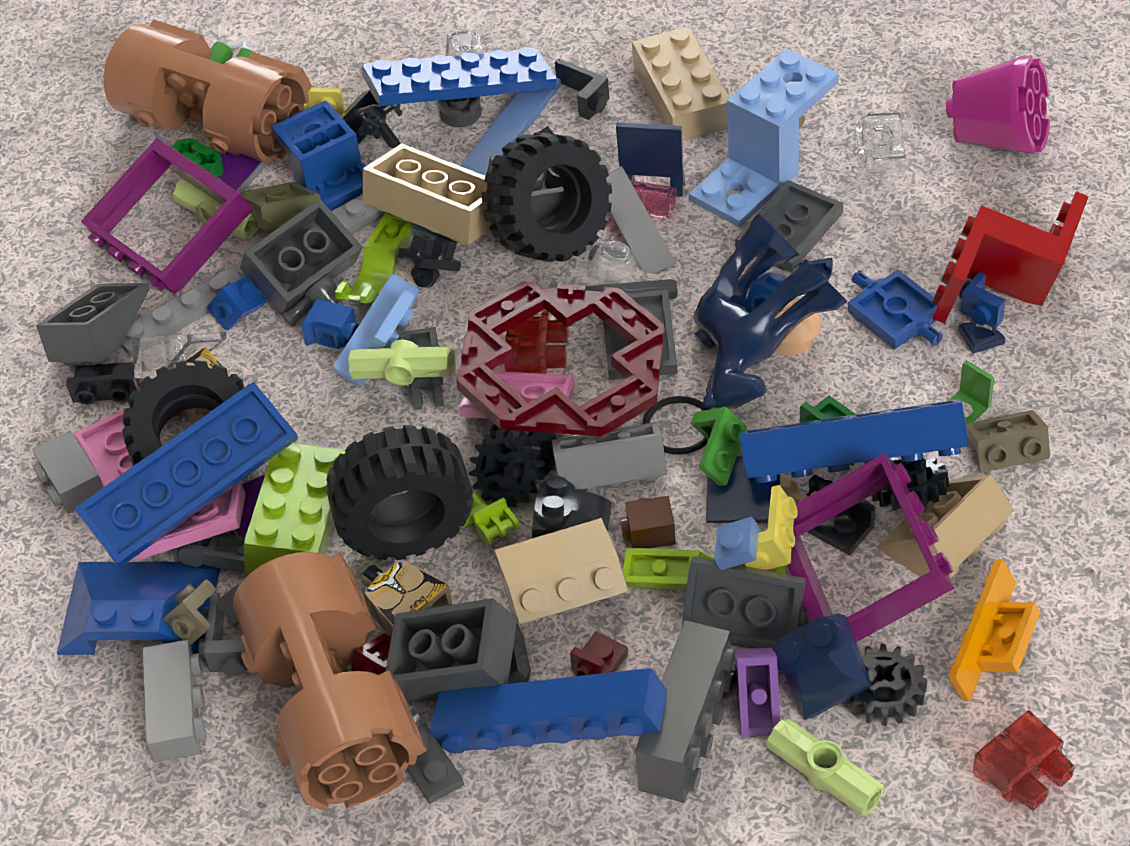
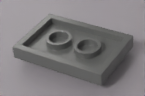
M787 180L758 212L800 254L790 261L776 266L792 273L841 216L844 203ZM751 221L735 238V248L750 227Z
M668 289L626 293L664 324L660 375L678 374ZM603 321L609 380L625 379L620 372L611 366V355L630 345V343Z
M693 556L689 565L682 625L684 620L730 631L731 643L755 648H774L780 638L799 628L806 578L741 565L721 570L714 560Z

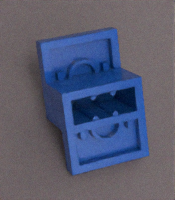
M327 101L321 102L271 126L273 136L288 152L295 182L319 193L320 199L331 211L363 194V168L366 166L361 161L357 136Z

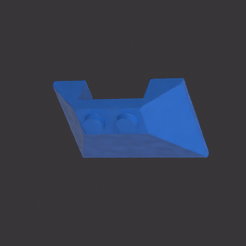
M78 562L57 655H94L97 640H162L163 644L183 641L174 633L173 629L163 618L178 605L174 598L189 584L196 589L202 582L208 579L217 588L220 568L204 564L197 568L182 562H127L120 568L115 562ZM210 597L197 609L202 616L204 607L209 606ZM206 632L190 645L193 654L199 653L200 638L206 637Z

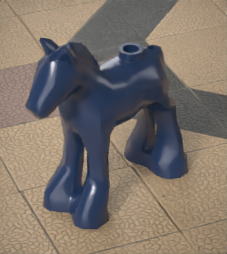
M759 213L751 221L750 227L742 236L733 254L721 267L719 275L712 286L700 298L694 312V321L700 328L695 333L696 337L708 348L713 344L717 347L715 367L705 389L706 396L703 399V407L706 409L711 407L736 409L764 396L767 391L762 378L744 373L745 370L770 358L790 331L806 318L816 313L837 310L848 302L805 259L798 269L784 279L761 305L749 313L745 307L747 293L752 281L756 280L770 268L790 261L800 255ZM758 253H761L756 258V260L751 264V266L746 270V272L741 276L745 267L758 255ZM804 295L781 316L775 318L789 302L798 296Z

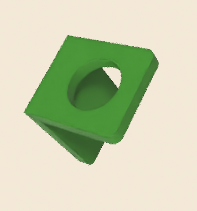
M967 360L962 364L960 390L948 400L960 399L962 402L972 406L973 413L965 417V424L974 422L991 406L994 377Z

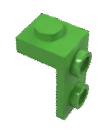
M727 407L694 412L690 424L706 439H708V434L711 433L699 468L718 486L727 485L741 447L740 432L747 431L748 426Z

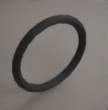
M688 396L668 397L658 401L655 406L646 412L642 424L650 423L652 416L657 410L673 403L692 404L702 411L710 410L711 408L706 409L703 407V402L696 398ZM704 437L698 443L684 448H673L663 445L664 452L680 455L692 453L706 446L708 439Z

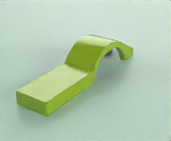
M386 212L364 245V257L357 281L351 288L348 282L341 281L335 290V298L359 301L366 304L374 302L389 277L394 274L399 248H404L412 236L411 228L415 223L404 221L402 218Z
M626 548L622 571L627 587L686 590L690 560L693 556L714 560V558L707 556L700 550ZM786 565L766 571L785 574Z

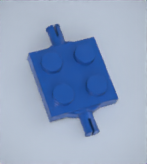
M898 269L887 277L878 280L870 279L861 270L858 271V274L857 272L854 273L851 281L863 289V291L848 302V312L890 346L896 349L917 335L924 337L933 346L942 340L943 334L931 326V324L936 322V320L932 319L937 305L931 303L934 296Z

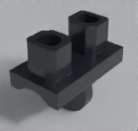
M414 233L410 249L399 248L397 257L400 259L412 260L415 266L411 270V276L415 284L422 288L432 287L440 276L438 270L459 271L462 263L453 258L457 242L448 237L438 235L434 239L428 235Z

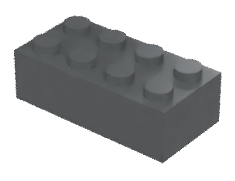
M684 620L661 680L667 689L660 732L642 734L635 748L639 791L685 803L689 791L696 792L701 778V768H698L701 757H709L713 744V735L710 734L712 725L719 726L723 718L725 703L721 702L724 692L731 693L735 684V670L731 669L736 649L730 647V631Z

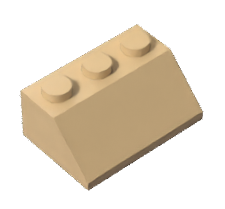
M991 474L949 480L950 487H947V494L939 495V502L937 503L931 501L927 503V507L924 508L925 511L920 513L923 521H928L932 525L939 538V541L934 544L938 553L943 552L954 572L949 574L950 578L958 573V566L966 558L975 555L981 550V543L989 535L1003 528L1005 525L1004 520L1014 511ZM906 519L877 546V549L919 577L930 572Z
M602 518L494 550L511 612L517 618L518 624L628 592L618 554Z

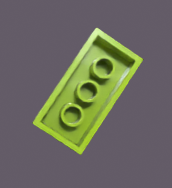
M292 443L270 459L244 540L245 574H250L261 565L288 554L314 552L326 555L334 527V520L326 492V479L335 459L340 453L345 454V450Z

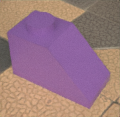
M772 647L736 649L734 670L741 737L771 735L773 728L780 722L777 656Z

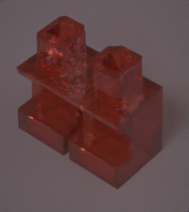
M545 310L541 312L540 317L532 316L507 330L505 342L512 347L513 358L504 363L505 372L547 374L548 368H566V345H550V343H568L569 327H565L558 320H550L549 312Z
M1028 709L1004 729L1003 734H998L975 753L972 773L984 783L988 781L1000 790L1002 797L1007 802L1011 803L1017 799L1034 811L1045 801L1049 791L1038 779L1045 775L1058 787H1062L1073 777L1075 765L1062 753L1064 741Z

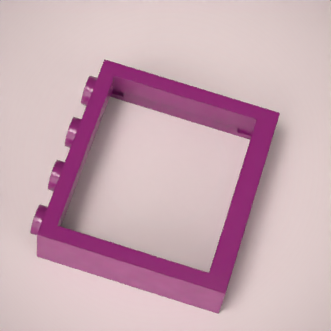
M156 138L82 219L81 223L91 233L88 238L99 248L104 244L107 245L106 251L119 262H122L125 258L128 261L126 265L140 277L144 273L149 276L147 278L148 282L157 290L162 292L166 288L175 294L190 281L252 209L239 192ZM169 168L222 205L168 266L161 271L109 233Z
M885 453L796 503L798 514L797 518L794 519L793 527L795 545L791 549V564L787 565L792 576L806 578L803 606L810 621L818 617L833 615L800 535L891 485L930 569V572L847 617L856 642L955 589L949 577V574L954 572L946 555L943 552L938 553L934 545L939 541V538L932 525L928 521L924 522L920 515L925 509L914 491L910 493L906 485L911 482L906 469L901 463L896 466Z

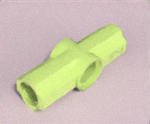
M184 178L176 183V188L172 193L174 202L196 213L202 223L207 222L222 205ZM250 212L232 234L241 239L250 238L258 229L256 227L255 215Z
M396 340L391 344L390 348L351 350L348 357L349 373L352 379L385 378L390 383L398 386L409 385L413 382L414 378L450 377L454 375L456 369L455 352L452 346L418 347L415 343L408 340Z
M789 718L786 720L782 719L773 728L771 735L767 739V748L806 775L808 783L813 788L819 791H828L861 816L869 815L884 794V785L844 758L842 749L836 743L827 740L820 741ZM825 764L831 766V768L825 769L818 766Z

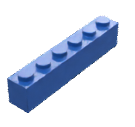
M960 399L740 432L746 479L755 478V483L777 480L776 474L791 472L792 478L813 475V469L824 467L828 468L829 473L846 471L850 469L849 464L864 462L866 464L884 453L889 458L901 456L902 462L924 459L923 453L938 451L939 456L957 455L961 453V447L969 446L963 403Z
M651 668L440 691L429 733L444 750L454 754H460L469 750H497L500 747H530L534 744L552 742L563 744L583 739L603 740L606 737L624 735L636 737L645 733L660 732L667 689Z

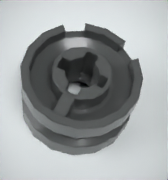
M480 97L437 101L440 109V118L448 126L466 127L478 121L482 114Z

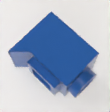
M320 299L315 301L301 324L306 346L318 342L319 345L335 349L345 348L359 326L356 322L353 307Z

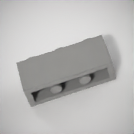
M658 422L614 429L602 437L577 435L552 440L557 474L571 482L575 486V490L587 491L589 488L598 486L614 488L623 485L627 481L640 480L649 482L658 479L662 475H668L662 434Z
M188 640L143 647L146 745L154 763L201 754L200 741L207 739L204 718L198 716V708L205 707L203 689L201 685H197L196 677L203 676L200 654H193Z

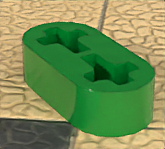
M191 138L180 139L172 145L173 149L218 178L223 173L224 167L221 156L212 148Z

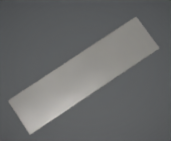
M621 166L609 172L606 180L612 184V194H609V202L612 203L611 214L643 272L656 274L676 264L623 167Z

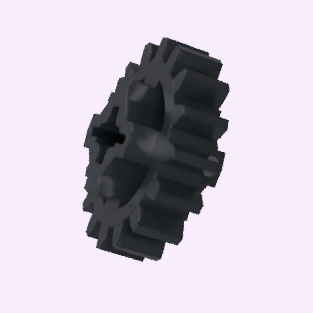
M498 429L496 430V435H484L486 445L476 444L475 448L479 455L469 459L470 462L476 464V469L468 472L469 476L477 477L478 480L472 486L473 490H484L481 494V498L484 501L492 499V503L504 498L507 507H517V502H529L527 492H538V488L534 485L535 480H544V476L538 473V468L544 466L545 461L536 459V455L540 453L541 448L530 446L533 438L531 436H521V431L510 430L508 432V430ZM505 445H512L518 451L512 452V450L506 448ZM500 485L502 489H507L508 492H502L495 486Z
M895 457L891 458V461L896 466L901 463L911 479V482L906 485L910 493L914 491L917 494L924 508L927 507L926 504L930 501L939 502V495L947 494V487H950L948 470H946L944 463L937 464V458L933 457L928 460L924 458L909 462H902L901 459ZM891 485L871 495L872 501H879V505L882 508L892 505V510L894 511L901 509Z
M881 644L877 652H874L869 645L865 646V655L862 659L872 687L845 700L844 704L853 703V715L865 712L867 723H871L874 717H879L882 726H887L888 718L894 717L895 721L899 724L903 723L904 713L914 717L917 705L923 706L925 692L927 691V678L923 677L924 666H914L915 655L913 653L906 657L901 656V647L899 646L893 652H888L885 644ZM905 679L908 680L910 685V689L908 691L905 689Z

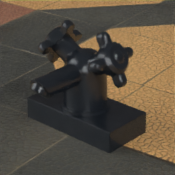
M367 90L362 92L340 115L355 132L358 145L367 135H373L375 139H379L381 136L390 148H395L401 144L386 123V115L394 110L398 117L402 115L400 104L379 106L372 92Z

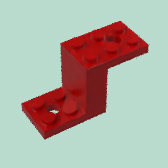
M1076 191L1070 203L1064 201L1056 217L1060 224L1053 223L1049 232L981 205L976 217L968 216L961 235L965 236L966 239L959 238L955 245L951 258L955 259L956 262H948L941 278V282L945 283L946 286L939 284L931 302L937 305L932 319L945 324L966 278L973 280L979 272L986 274L985 286L1026 303L1042 306L1063 267L1089 196Z

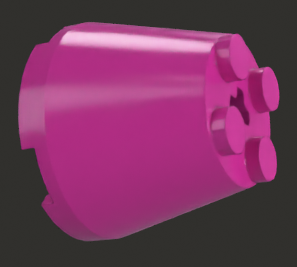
M1032 55L1020 56L953 80L952 99L946 100V114L948 118H953L955 142H965L1021 153L1042 152L1044 150L1050 129L1049 118L1045 119L1047 114L1046 97H1049L1050 94L1046 72L1040 58L1033 59Z

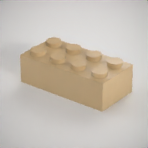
M689 26L632 41L633 67L664 125L682 126V141L728 129L727 100L730 97Z
M405 144L398 145L363 168V203L376 207L380 211L388 212L402 218L404 221L415 223L429 229L431 232L442 234L454 239L458 243L470 245L489 231V226L492 225V222L485 220L483 210L487 209L486 202H482V191L487 190L484 175Z

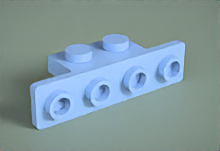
M392 274L336 360L332 370L355 385L361 386L365 379H352L349 373L348 357L350 351L355 349L390 348L391 344L398 340L400 334L395 332L400 325L405 328L415 311L410 307L420 290Z

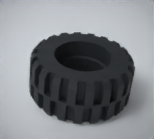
M543 132L533 133V135L525 134L517 137L516 143L509 142L501 150L504 154L502 156L496 155L492 160V172H486L484 182L487 183V190L482 191V202L487 204V209H484L483 213L485 220L492 222L489 230L493 236L500 238V244L506 249L514 251L515 254L541 261L553 262L555 260L563 262L570 260L572 255L578 257L587 250L585 245L593 246L599 238L597 235L598 231H604L608 222L605 220L606 213L611 212L612 203L609 202V194H612V184L606 180V177L609 176L606 165L599 164L601 161L599 154L595 150H591L589 145L582 140L574 139L570 136ZM553 167L558 172L563 184V202L556 217L547 225L540 227L532 213V190L540 175Z
M196 360L195 365L187 366L186 361L175 362L176 368L167 370L166 366H163L156 370L157 376L151 379L149 376H146L139 383L140 393L137 391L131 393L128 399L130 408L124 410L122 418L125 426L122 429L123 438L132 465H136L163 446L160 441L161 431L174 415L194 408L214 410L245 388L243 380L235 373L228 377L227 368L216 364L212 369L208 367L207 361Z
M403 425V428L399 429L391 426L383 428V432L376 434L370 432L364 435L363 440L360 442L354 441L345 449V454L340 453L327 475L326 492L338 536L352 550H356V552L366 557L374 555L379 560H387L388 557L402 560L406 559V556L416 554L417 557L426 554V550L434 547V549L441 547L447 538L452 539L458 534L459 526L465 525L473 508V490L459 448L440 432L436 434L435 430L424 426L421 429H417L414 425ZM407 491V492L402 493V494H399V495H394V494L399 493V492Z

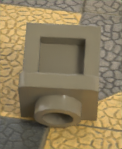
M208 579L202 582L196 589L189 584L174 598L178 605L163 620L173 629L176 635L182 640H188L191 645L211 628V624L197 609L217 589Z

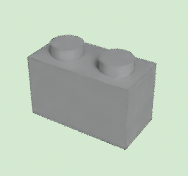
M71 431L32 449L38 462L32 465L41 484L49 482L50 486L46 490L55 507L62 504L69 514L75 511L74 508L103 488L97 471Z

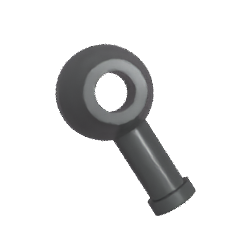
M329 275L323 277L306 292L300 301L287 312L284 311L281 316L292 327L301 316L312 308L317 299L339 304L342 299L335 298L336 284Z

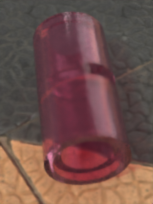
M630 180L650 216L671 218L672 213L669 212L674 210L676 204V187Z

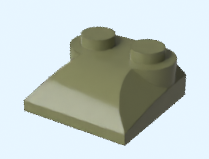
M296 182L239 192L251 207V213L255 215L256 227L263 229V232L268 234L274 232L320 199L319 193Z

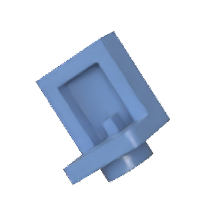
M753 517L718 526L714 561L721 570L756 560L758 533L762 532Z

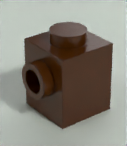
M669 496L641 498L625 502L626 517L620 518L623 540L630 539L632 548L649 549L676 545L675 524Z

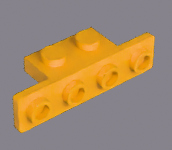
M1003 559L995 560L990 574L986 576L984 589L978 603L974 606L971 622L967 632L962 636L961 647L955 662L949 670V680L961 700L971 701L982 672L1018 673L1040 615L1035 602H1009L1016 581Z

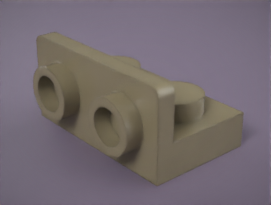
M1033 410L966 424L967 438L976 450L977 464L981 472L1050 458L1048 426Z

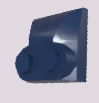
M840 613L818 617L780 638L773 648L777 656V669L784 673L804 720L814 718L872 687L847 616Z

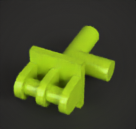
M473 490V508L465 525L459 526L460 530L474 523L480 541L490 545L493 543V538L507 536L506 531L520 529L518 519L507 507L504 498L487 505Z

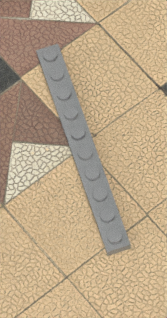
M363 194L331 211L351 234L380 219L386 213L385 211L378 210L376 207L363 203ZM241 261L135 319L121 347L132 357L208 315L210 312L207 309V305L223 287L246 277L240 269Z

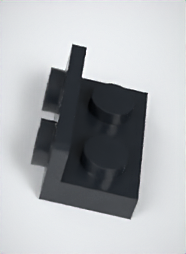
M142 361L78 365L75 367L74 377L67 378L66 386L73 403L79 402L89 405L95 401L106 400L126 402L133 391L140 393L139 383L143 380L144 366Z
M814 474L809 479V492L806 495L810 496L814 491L821 490L833 483V481L825 480ZM864 499L809 530L807 533L850 556L874 528L875 506Z

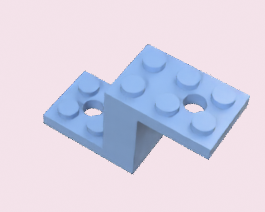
M786 48L727 100L728 159L689 193V201L740 228L774 196L787 180L791 181L799 173V118L838 84L839 73ZM731 189H738L742 191L741 194L734 193L731 195H728L726 192Z

